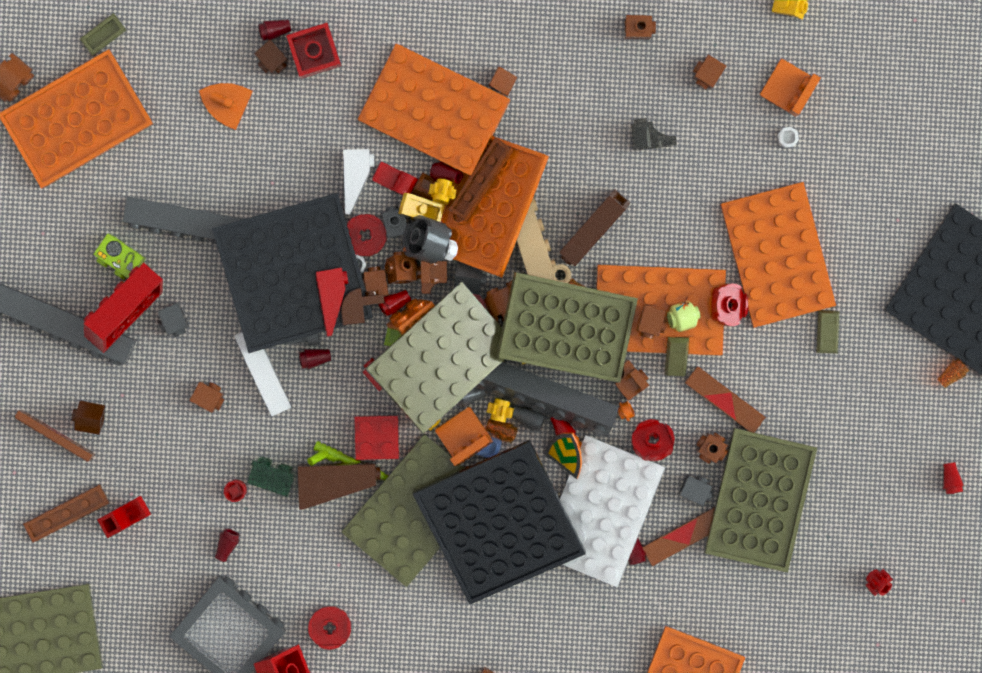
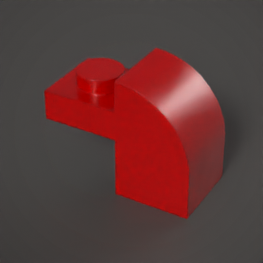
M139 496L97 519L106 537L109 538L151 515V512L142 496Z

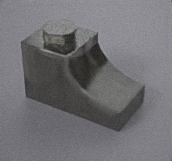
M647 118L636 119L634 124L630 125L633 151L677 145L676 136H667L658 132L654 128L652 121L647 122Z

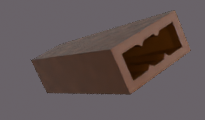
M614 189L560 250L559 253L562 255V260L568 265L573 264L576 266L630 205V202Z
M376 461L316 463L313 466L299 464V510L376 486L377 480H381L380 467H376Z

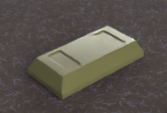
M113 13L82 36L80 40L91 55L94 56L123 34L126 28Z
M818 311L816 353L838 354L840 311Z
M668 337L664 375L686 376L689 338Z

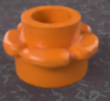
M619 402V416L622 420L626 418L627 421H630V418L635 416L630 402Z

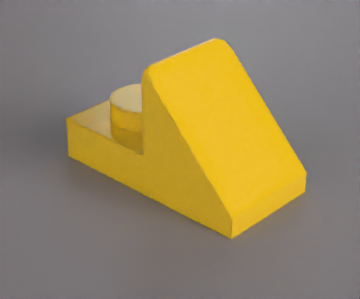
M404 193L398 214L411 217V220H416L413 219L415 216L422 215L441 222L445 205L413 194Z

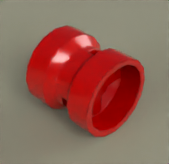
M238 479L228 482L224 488V495L231 502L240 501L247 493L246 484Z

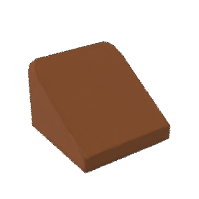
M498 67L489 87L508 96L518 77Z
M422 173L412 194L432 201L433 197L428 193L430 184L435 183L434 179Z

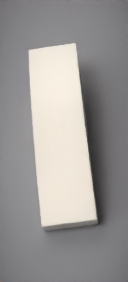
M240 332L234 335L271 416L290 409L291 404L266 350L248 353L243 333Z

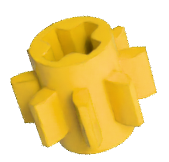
M437 179V182L430 184L428 194H431V197H433V202L446 205L451 199L455 200L457 190L454 189L451 181Z
M495 398L494 403H488L486 412L491 413L490 419L506 423L507 418H512L514 408L510 407V401Z

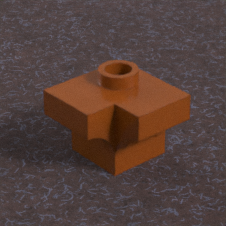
M421 261V266H417V279H421L422 294H430L433 286L438 283H447V261H437L433 264Z
M628 359L624 362L620 383H614L627 401L650 386L647 383L649 378L642 369L638 371Z

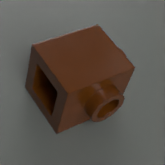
M271 40L254 53L260 60L258 65L265 73L270 71L272 75L275 73L280 74L288 67L286 63L289 60Z
M80 401L78 408H74L71 421L75 422L74 430L100 435L105 421V405Z

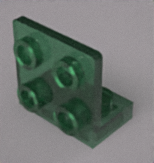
M260 456L258 459L255 458L251 463L253 467L247 483L288 497L296 472L292 471L293 467L283 463L279 464V466L272 464V459Z

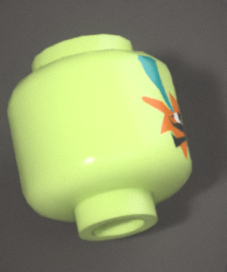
M689 301L674 304L670 307L669 312H667L669 326L678 332L695 328L698 319H700L698 307H694Z

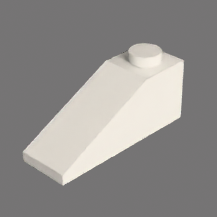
M369 149L343 150L345 215H351L371 172L370 167H374V154H370Z

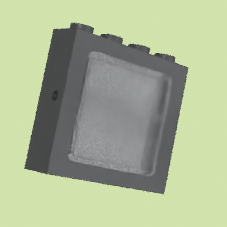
M221 575L169 637L212 673H251L255 669L253 664L263 659L285 633V624L279 618L275 617L273 619L267 614L268 609L262 604L258 603L256 605L251 601L252 596L243 589L239 591L234 586L236 583L231 578Z

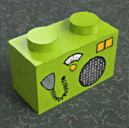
M109 233L93 254L98 257L96 261L105 268L108 265L115 269L114 274L123 280L126 277L129 278L131 270L136 266L140 267L146 259Z

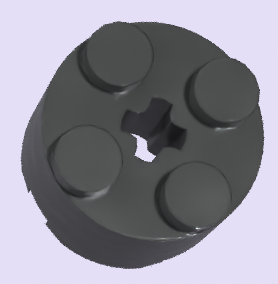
M422 215L415 216L413 219L416 220L412 224L408 223L403 234L402 247L406 248L405 255L430 264L443 261L446 257V248L452 235V230L443 222Z

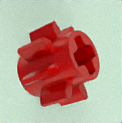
M875 569L867 575L866 581L868 583L865 586L874 596L878 593L885 595L892 588L891 581L893 578L884 569L881 572Z

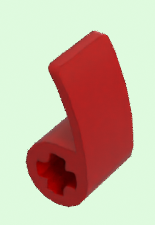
M380 162L372 178L374 182L402 196L404 193L411 194L418 181L416 177L384 162Z

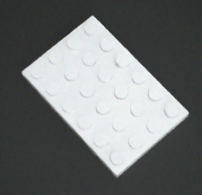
M585 435L580 448L582 458L580 474L577 479L569 475L560 501L586 550V554L562 565L618 587L666 467L651 461H645L637 455Z

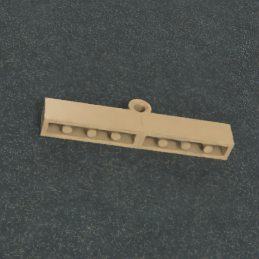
M533 198L516 241L527 275L568 283L571 279L570 269L563 264L556 265L555 260H550L549 258L550 244L548 239H543L541 232L545 231L541 218L537 219L535 211L538 210L535 198ZM562 270L565 273V278L558 280L555 277L556 271Z

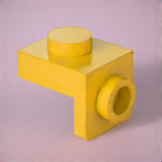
M774 0L772 12L803 19L808 9L807 0Z

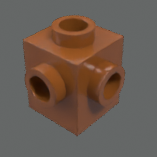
M405 251L394 252V256L386 259L385 272L388 275V284H409L417 280V262L414 258L406 256Z
M716 432L713 435L709 433L702 435L696 443V446H698L696 451L700 453L699 458L708 464L711 461L717 463L718 460L722 461L728 453L726 450L728 445L723 443L725 438ZM711 445H716L717 447L714 453H711L709 450Z

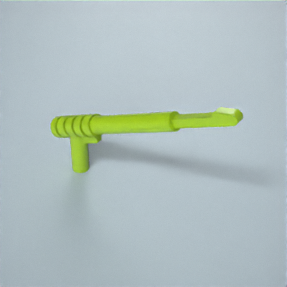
M317 441L313 448L318 453L307 459L310 466L324 458L333 462H361L343 454L342 451H337L335 448L332 449L331 446H326L324 443L321 444L320 441ZM381 471V480H385L389 475Z

